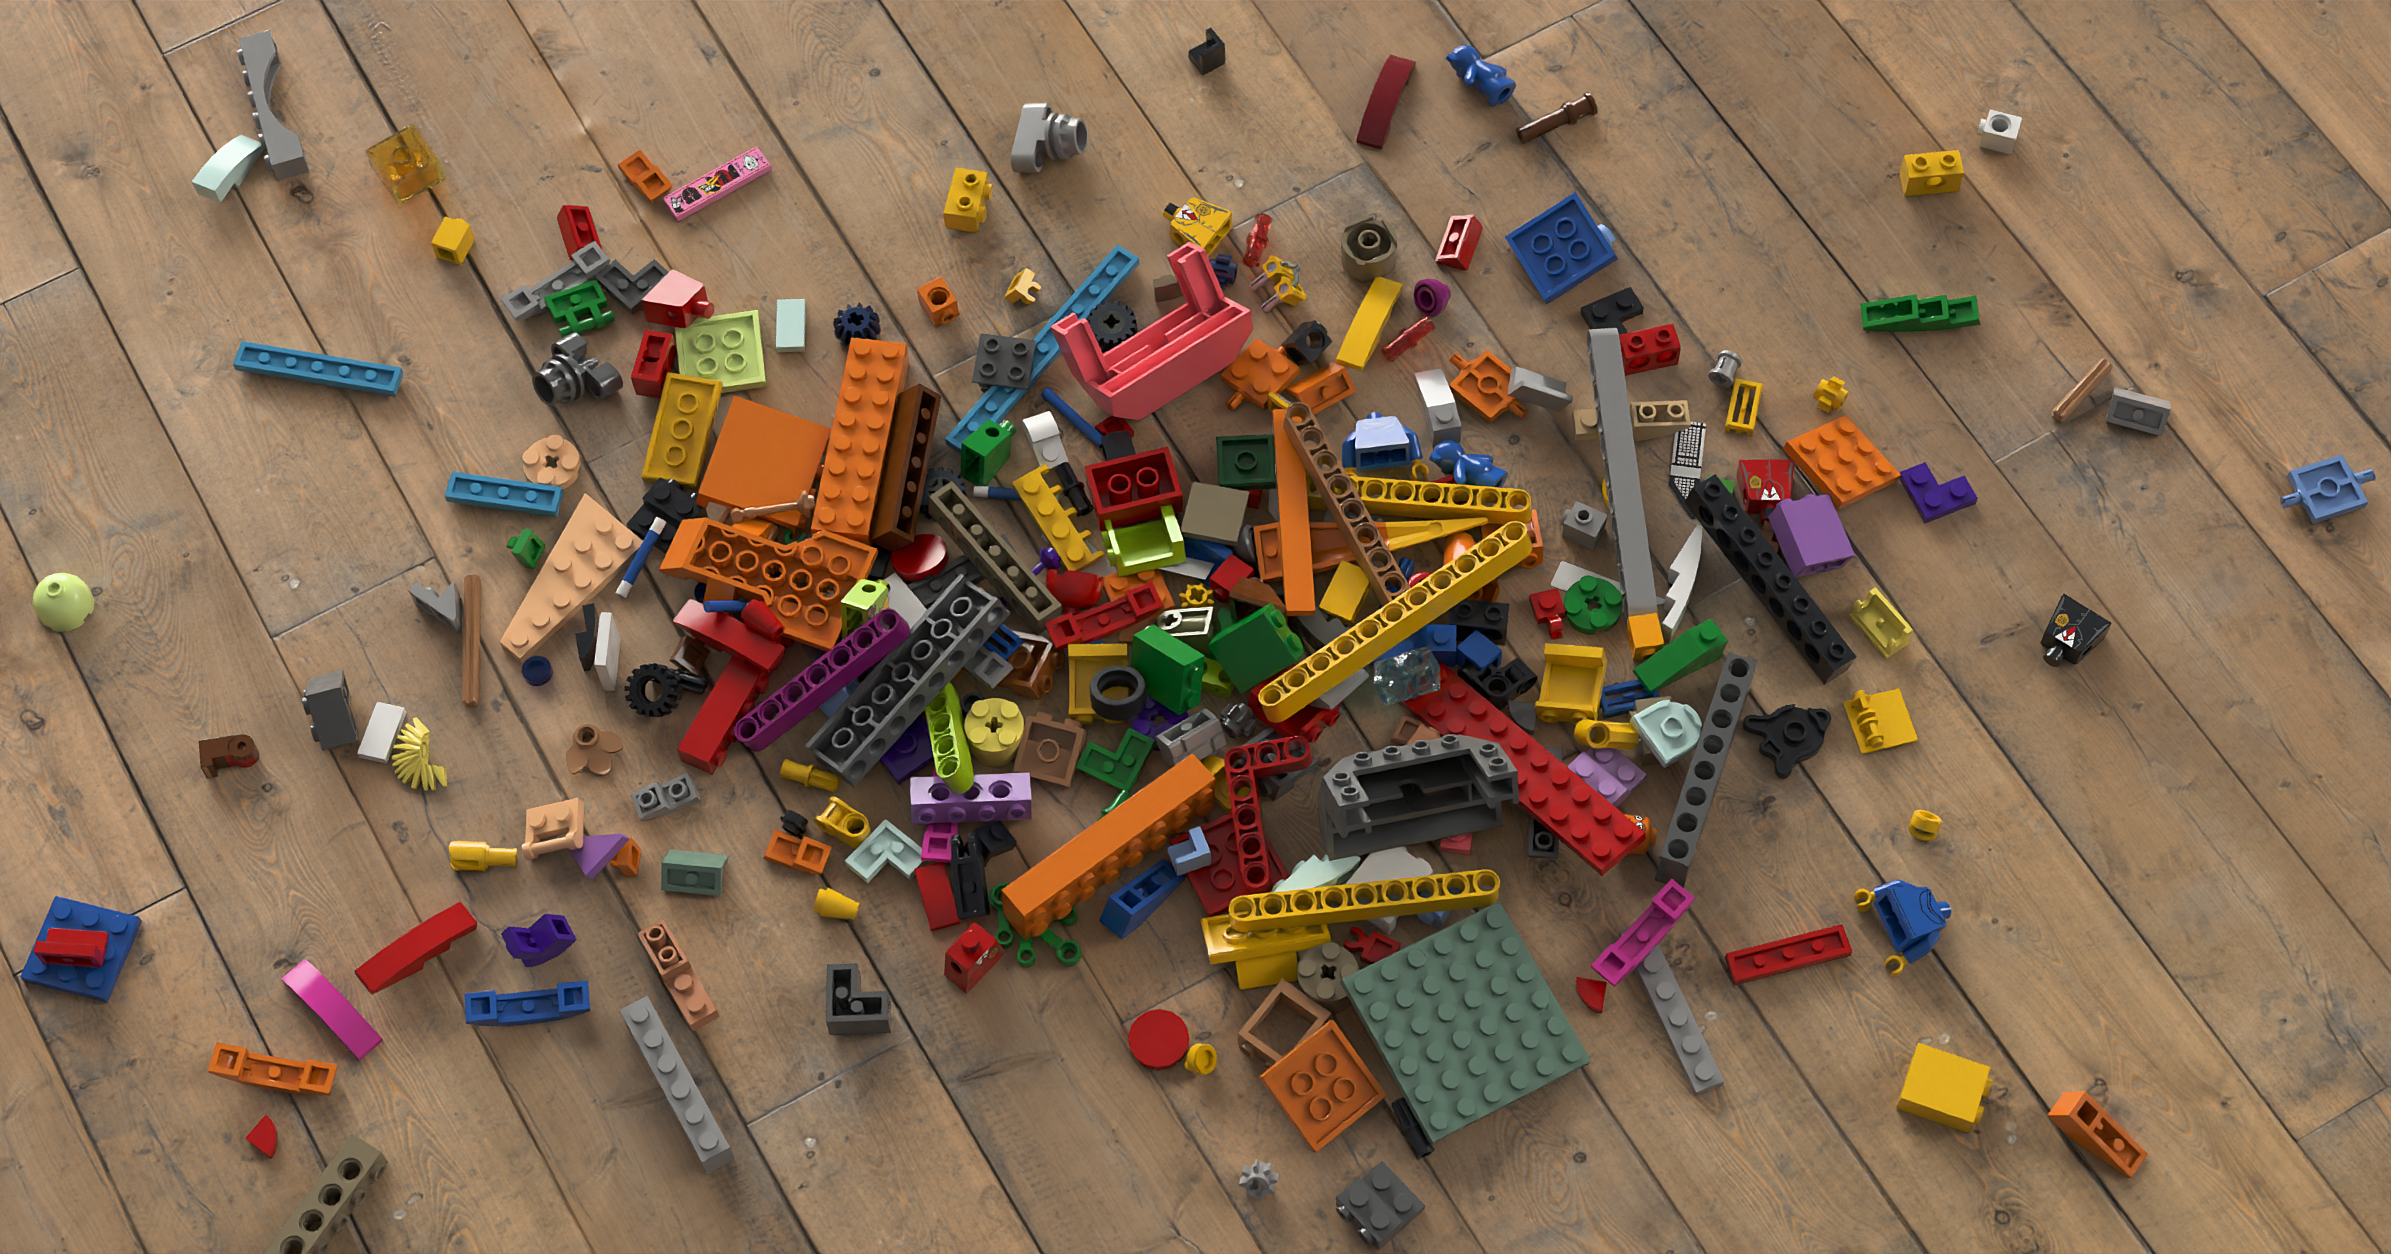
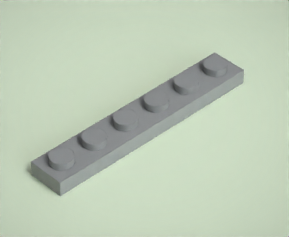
M1628 928L1619 931V938L1628 930ZM1658 944L1635 968V972L1694 1095L1697 1096L1723 1086L1725 1081Z

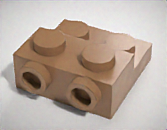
M1037 711L1036 717L1027 715L1012 772L1030 773V777L1071 787L1078 759L1081 758L1088 731L1082 729V723L1065 718L1064 724L1053 721L1054 715Z

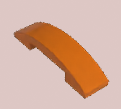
M216 1042L208 1073L235 1082L274 1091L325 1096L330 1095L338 1065L307 1059L306 1062L252 1053L248 1052L245 1047Z

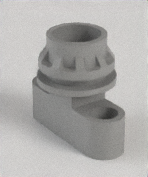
M1050 103L1024 104L1011 153L1012 170L1015 173L1040 172L1045 155H1048L1052 161H1060L1061 159L1069 160L1077 154H1084L1088 145V130L1085 121L1082 118H1073L1069 114L1054 113Z

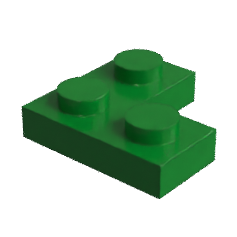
M1128 728L1116 753L1089 741L1076 768L1118 790L1122 789L1131 793L1156 745V741L1131 728Z

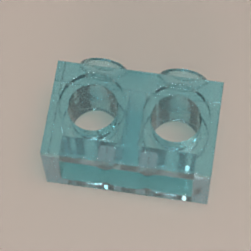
M1429 645L1374 662V687L1385 706L1440 690V665Z

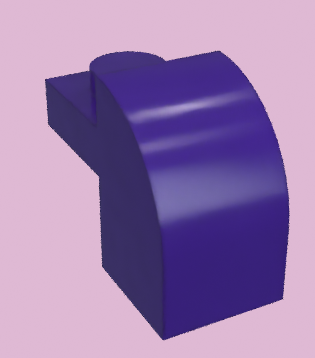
M544 914L529 928L508 926L501 933L509 954L515 959H521L525 967L541 965L559 956L577 941L565 916Z

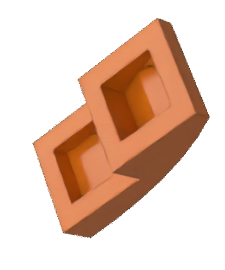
M638 150L618 164V168L650 203L673 188V185L657 165L654 167L641 150Z
M775 829L763 859L794 870L821 875L832 847L805 836L802 840Z

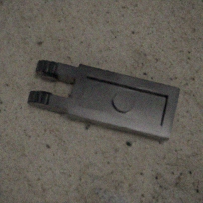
M971 832L968 835L970 857H964L965 850L961 835H953L951 838V868L959 920L991 915L983 855H981L982 845L978 832Z

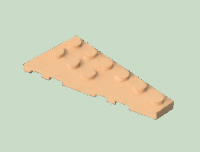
M585 493L500 640L502 647L520 663L526 661L582 608V605H586L633 561L643 541Z

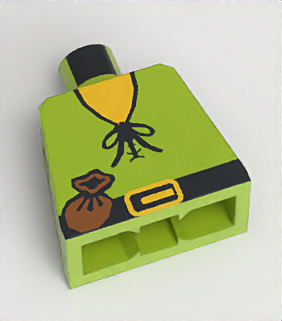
M860 579L842 599V640L877 613L889 608L888 593L891 588L886 581L879 579L873 582ZM870 641V642L866 645V647L870 646V644L872 643V641Z

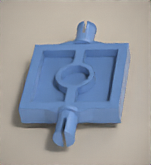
M2343 455L2289 471L2287 478L2295 493L2280 497L2281 505L2283 504L2282 507L2284 509L2300 504L2305 509L2312 524L2366 507L2368 501L2362 491L2361 484L2374 481L2376 479L2375 472L2373 473V469H2368L2355 473L2348 466Z

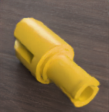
M453 841L449 845L451 869L455 871L486 872L489 866L516 867L517 848H490L487 842Z

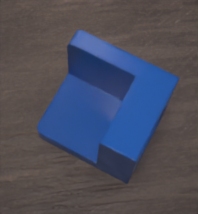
M1475 630L1456 647L1455 663L1462 667L1470 661L1480 670H1484L1490 664L1498 668L1502 661V650L1479 631Z

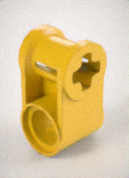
M832 796L829 799L830 804L821 816L814 818V823L826 834L836 837L851 848L857 849L872 833L868 820L863 814L849 807L841 799ZM856 828L863 829L860 833H851Z

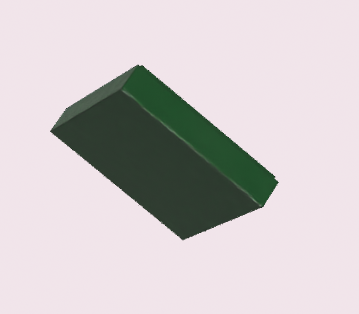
M1273 434L1216 437L1218 484L1220 487L1241 491L1276 489Z

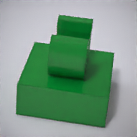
M523 528L519 538L512 536L506 547L513 549L511 553L525 568L535 569L546 545L533 530Z

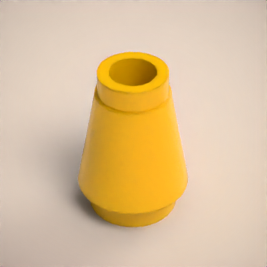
M820 888L813 912L820 913L819 917L855 920L860 903L854 902V900L830 888H827V890Z

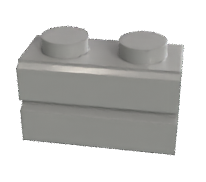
M1206 708L1155 737L1163 762L1169 768L1174 767L1192 753L1200 761L1210 755L1214 756L1218 749L1227 745L1219 719Z

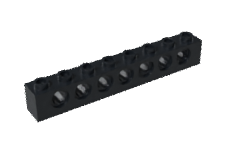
M1714 474L1694 486L1684 503L1825 685L1847 671L1857 656L1717 475Z

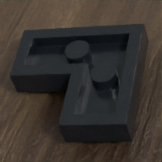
M1630 286L1581 307L1580 314L1590 329L1617 328L1619 335L1628 333L1622 322L1643 314L1644 307Z

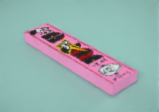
M756 146L663 197V200L677 222L768 173L772 168Z

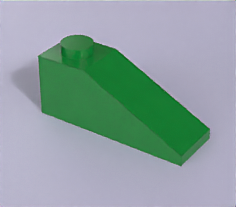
M1709 619L1684 632L1637 666L1633 673L1647 692L1651 694L1719 660L1728 640L1714 621Z

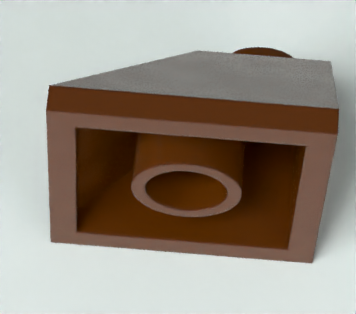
M1241 577L1229 594L1231 619L1240 621L1272 603L1275 609L1282 612L1288 626L1287 608L1270 585H1267L1259 578L1251 577L1247 579Z

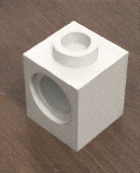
M1990 109L1987 120L1981 119L1977 135L1982 136L1979 147L2011 155L2022 117Z

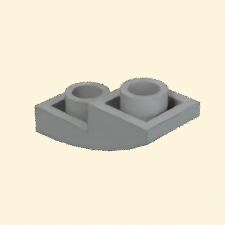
M688 772L662 785L656 781L631 794L641 821L661 817L701 801L693 777Z

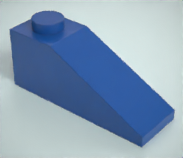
M1427 624L1368 665L1431 667L1436 662L1441 661L1447 667H1455L1456 625Z
M1165 858L1161 859L1109 896L1099 922L1120 939L1125 938L1145 922L1185 880L1186 875L1177 876L1173 865Z

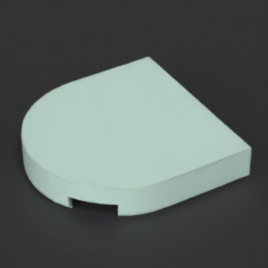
M1670 700L1655 703L1630 719L1632 726L1664 768L1690 754L1697 747L1702 732V722L1696 711L1687 704L1670 702Z

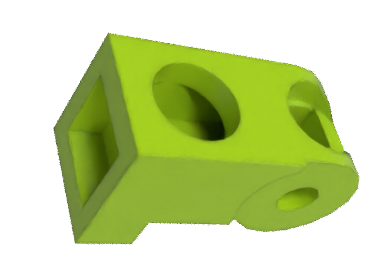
M1205 657L1201 690L1210 691L1219 697H1230L1235 687L1234 683L1218 661Z

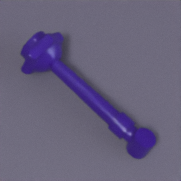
M1051 547L1048 549L1041 548L1039 550L1040 563L1031 571L1037 576L1044 568L1058 569L1061 567L1058 563L1061 557ZM997 597L1003 604V606L1006 608L1007 602L1003 599V597Z

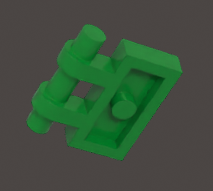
M596 279L544 297L545 305L554 323L558 324L566 321L568 325L558 329L561 338L573 332L581 336L584 331L593 328L599 330L604 328L605 324L615 321L612 311L601 314L599 310L607 307V300ZM588 313L591 316V318L579 322L576 319V317Z

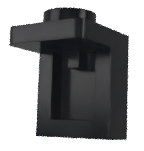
M1001 821L972 831L978 832L980 836L984 868L991 857L1013 850L1017 843ZM967 840L964 846V850L967 853L968 857H970L968 847L969 843Z

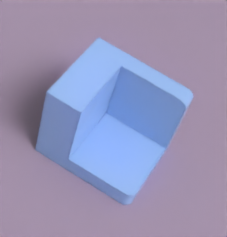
M1200 826L1189 830V840L1170 846L1167 849L1177 876L1211 864V852Z

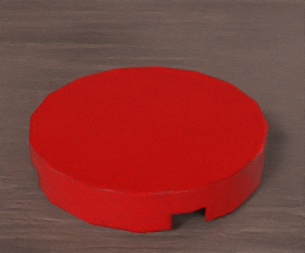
M933 534L915 535L912 544L892 553L891 563L900 578L907 581H921L926 579L925 576L931 573L932 576L938 574L946 566L949 554L946 543L940 537Z
M1162 1009L1147 1011L1137 1017L1131 1025L1128 1035L1132 1056L1145 1068L1157 1071L1174 1067L1177 1062L1185 1057L1190 1043L1188 1028L1182 1018L1172 1011Z

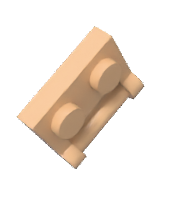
M574 798L527 809L525 843L522 845L524 858L532 860L538 858L540 854L567 848L570 850L582 848L584 801ZM567 833L565 837L540 842V839Z

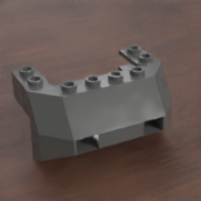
M1449 734L1439 739L1429 741L1418 740L1409 745L1387 746L1383 750L1373 752L1362 751L1352 756L1343 757L1323 776L1317 798L1320 833L1328 859L1332 861L1502 827L1501 801L1510 799L1513 804L1519 803L1518 771L1498 742L1465 735Z

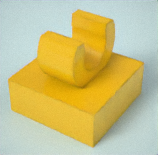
M1025 268L1015 275L1004 299L1012 304L1019 299L1027 305L1033 303L1035 298L1029 295L1028 290L1037 293L1041 289L1038 283L1031 282L1035 273Z

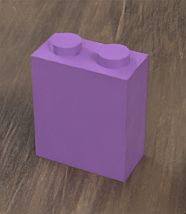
M1813 493L1796 501H1792V499L1782 500L1776 504V508L1768 516L1790 571L1796 578L1843 568L1855 556L1829 494L1817 496Z

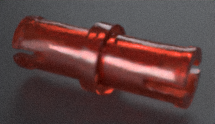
M1264 213L1255 215L1252 231L1247 235L1246 239L1248 245L1243 257V263L1251 268L1260 265L1263 249L1267 247L1269 241L1267 235L1272 218Z
M1423 315L1421 319L1408 329L1403 328L1399 331V336L1381 348L1385 357L1389 355L1387 358L1389 362H1393L1409 348H1415L1419 340L1435 330L1432 321L1427 323L1429 320L1428 316Z

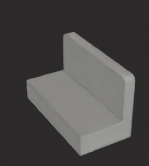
M1517 366L1511 369L1507 396L1557 412L1572 403L1573 396L1565 394L1567 382Z
M2114 387L2106 422L2162 436L2171 410L2170 402Z

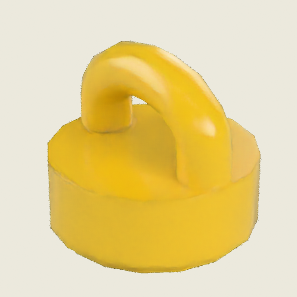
M1916 810L1912 815L1908 829L1914 838L1921 841H1931L1936 838L1941 828L1942 820L1931 812ZM1916 827L1919 828V829H1921V830H1923V831L1930 832V833H1928V834L1920 833L1919 831H1917Z
M1195 1044L1190 1048L1184 1066L1195 1074H1210L1217 1064V1053L1211 1045Z

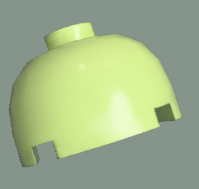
M54 573L45 577L33 593L32 604L37 618L44 626L50 627L53 631L65 632L80 627L85 623L83 619L87 617L88 613L91 615L94 610V598L88 585L79 577L69 573Z

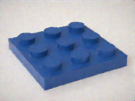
M1576 192L1505 236L1546 304L1618 260Z
M55 896L36 941L46 942L50 928L107 932L109 940L102 968L42 964L34 954V944L20 978L23 982L108 1003L142 920L139 916Z

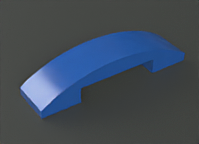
M588 980L559 983L556 989L496 995L495 990L464 993L466 1024L528 1025L561 1020L590 1011Z

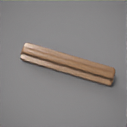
M2100 359L2053 409V419H2056L2059 423L2065 422L2107 377L2113 367L2112 364L2107 362L2106 359Z

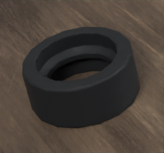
M1109 666L1098 671L1092 677L1089 685L1092 709L1097 715L1107 720L1122 721L1137 716L1144 709L1146 704V685L1144 677L1137 670L1128 666ZM1117 686L1128 687L1135 692L1132 696L1121 700L1108 699L1101 695L1105 690Z

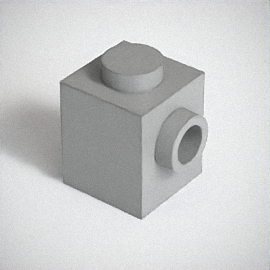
M1576 501L1572 510L1566 509L1561 519L1560 525H1563L1562 537L1594 551L1606 529L1608 515Z

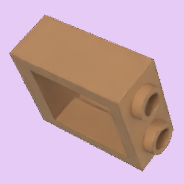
M1284 979L1280 980L1238 1033V1045L1241 1052L1251 1059L1256 1057L1262 1061L1267 1070L1283 1057L1252 1034L1278 1002L1312 1024L1295 1047L1331 1020V1012Z

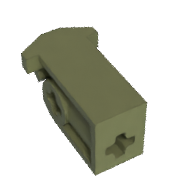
M1213 606L1169 610L1160 614L1154 623L1144 628L1156 625L1201 654L1211 655L1213 653L1209 649L1208 644L1216 634L1220 633L1221 624Z

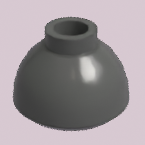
M1245 524L1240 530L1237 547L1226 544L1225 546L1233 551V555L1244 563H1258L1253 526Z

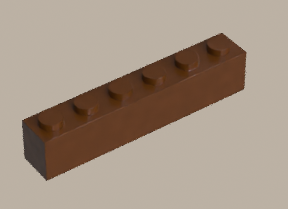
M920 383L898 394L871 530L870 541L890 552H894L914 542L941 401V395Z

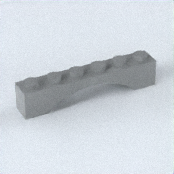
M267 30L238 38L241 49L237 50L241 66H246V70L242 71L246 86H251L252 91L247 93L252 108H257V112L253 113L257 128H262L263 133L258 134L263 150L267 149L268 155L264 156L268 171H274L277 180L310 172L298 135L284 127L271 111V90L276 75L282 67L271 31Z
M648 996L621 1009V1015L663 1090L707 1175L735 1160L730 1146Z

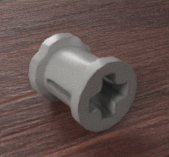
M1722 350L1718 355L1719 361L1715 369L1710 371L1708 377L1715 385L1728 388L1731 387L1733 375L1736 369L1741 367L1743 360L1733 351Z

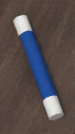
M974 486V497L1021 500L1014 488ZM1058 494L1055 497L1057 501L1060 502V494Z
M658 517L655 518L615 592L619 596L627 597L666 521Z

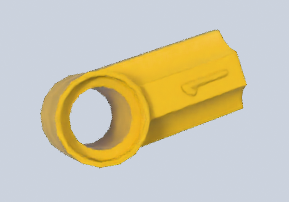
M1582 719L1574 729L1576 741L1596 749L1616 748L1634 750L1635 745L1638 743L1639 734L1631 723ZM1592 728H1595V736L1590 740V731Z

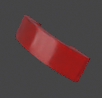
M1151 581L1125 591L1124 597L1075 616L1072 613L1065 614L1045 622L1044 626L1055 650L1066 649L1068 645L1087 644L1129 628L1164 608V605Z

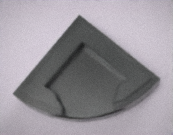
M1509 700L1508 713L1510 718L1527 734L1534 735L1537 716L1534 708L1535 704Z

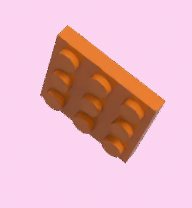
M1846 415L1787 441L1783 447V450L1821 492L1829 494L1833 505L1838 510L1896 483L1901 476Z
M1334 1020L1328 1021L1259 1076L1262 1083L1312 1152L1319 1151L1387 1096Z

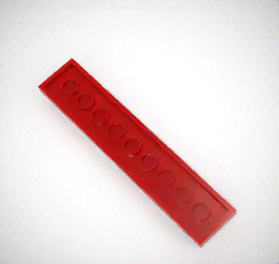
M1441 661L1432 665L1396 695L1399 704L1427 727L1436 729L1441 734V737L1449 734L1465 735L1498 742L1518 771L1519 803L1517 804L1601 876L1646 839V833Z

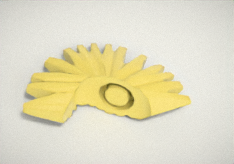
M415 717L413 718L415 728L407 723L405 727L409 732L401 729L404 736H397L405 744H397L393 747L394 749L404 751V753L392 755V760L396 761L392 766L398 767L394 772L395 774L400 773L397 777L398 779H403L402 782L404 784L412 780L411 788L417 789L422 781L424 791H428L429 786L433 791L436 789L437 779L443 787H447L446 768L436 765L430 766L428 764L430 731Z

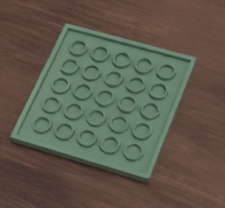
M1500 901L1343 978L1340 982L1430 1145L1591 1062Z

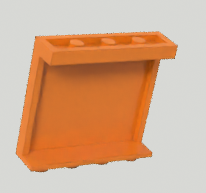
M734 395L701 483L696 505L707 508L710 501L731 509L739 508L740 510H745V508L749 507L758 508L797 502L801 492L806 490L808 495L813 494L814 497L817 489L813 488L812 485L814 479L819 481L821 479L824 464L820 462L823 455L827 454L832 428ZM798 509L757 516V518L792 529L793 538L797 528L803 530L807 519Z

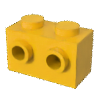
M955 167L943 212L945 228L978 233L980 223H984L986 220V200H991L993 184L989 183L988 172Z

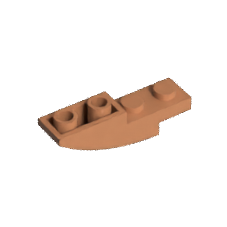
M662 919L638 932L637 935L691 1030L695 1031L720 1017L665 920Z

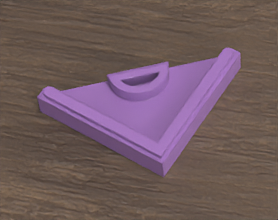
M621 833L583 836L582 848L570 850L585 876L593 879L630 839Z

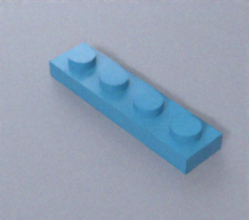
M452 472L445 498L447 502L557 517L564 491L562 487Z

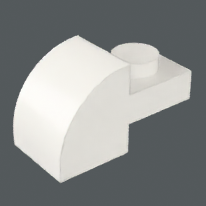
M1050 411L1021 421L1039 467L1046 464L1049 469H1053L1063 462H1069L1059 436V429Z

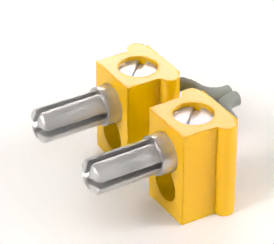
M1273 255L1269 256V260L1262 265L1263 274L1249 284L1251 290L1256 292L1268 281L1272 280L1278 283L1274 286L1277 293L1261 305L1266 313L1283 301L1295 307L1301 301L1305 302L1307 299L1299 284L1298 272L1301 270L1299 265H1292L1289 261H1283Z

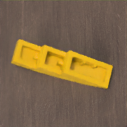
M1383 277L1375 278L1346 334L1335 363L1362 372L1380 341L1381 332L1391 317L1392 308L1401 294L1403 284Z

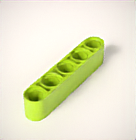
M949 681L925 708L936 772L953 793L962 794L972 787L974 773L965 734L959 694Z

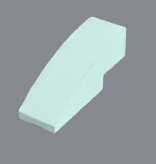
M240 135L223 146L210 158L193 179L192 184L197 194L221 203L231 187L238 188L263 152L261 143Z

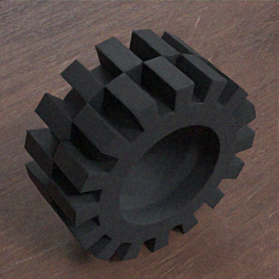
M660 664L640 665V669L635 668L632 671L634 676H628L626 681L630 682V686H625L624 691H629V695L625 696L626 701L632 702L629 706L631 709L637 710V714L647 717H663V715L672 713L670 709L678 707V704L675 702L682 699V695L678 694V690H683V686L677 684L681 679L678 675H673L675 671L672 668H667V666ZM652 679L658 680L663 688L662 696L655 702H651L645 696V686Z

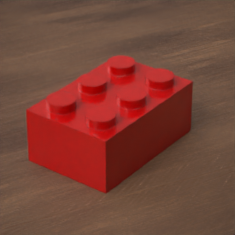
M1168 446L1085 466L1086 484L1100 531L1106 530L1104 520L1110 519L1112 527L1116 528L1162 517L1160 507L1171 504L1174 513L1183 512V495Z

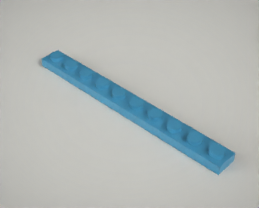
M1117 244L1033 339L1036 340L1028 390L1062 353L1050 326L1073 312L1077 315L1078 320L1082 318L1087 320V316H1090L1092 308L1096 310V305L1099 303L1103 306L1105 301L1109 300L1138 267L1140 261L1137 256ZM992 385L945 438L946 445L961 454V443L986 420H992L999 424L1028 390Z

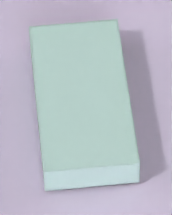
M805 299L777 300V352L805 351Z

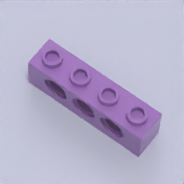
M1030 773L974 775L972 787L962 794L953 793L939 776L910 777L912 824L1032 819Z

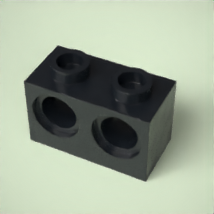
M1464 599L1450 608L1448 625H1456V641H1464L1477 630L1495 645H1505L1509 604Z

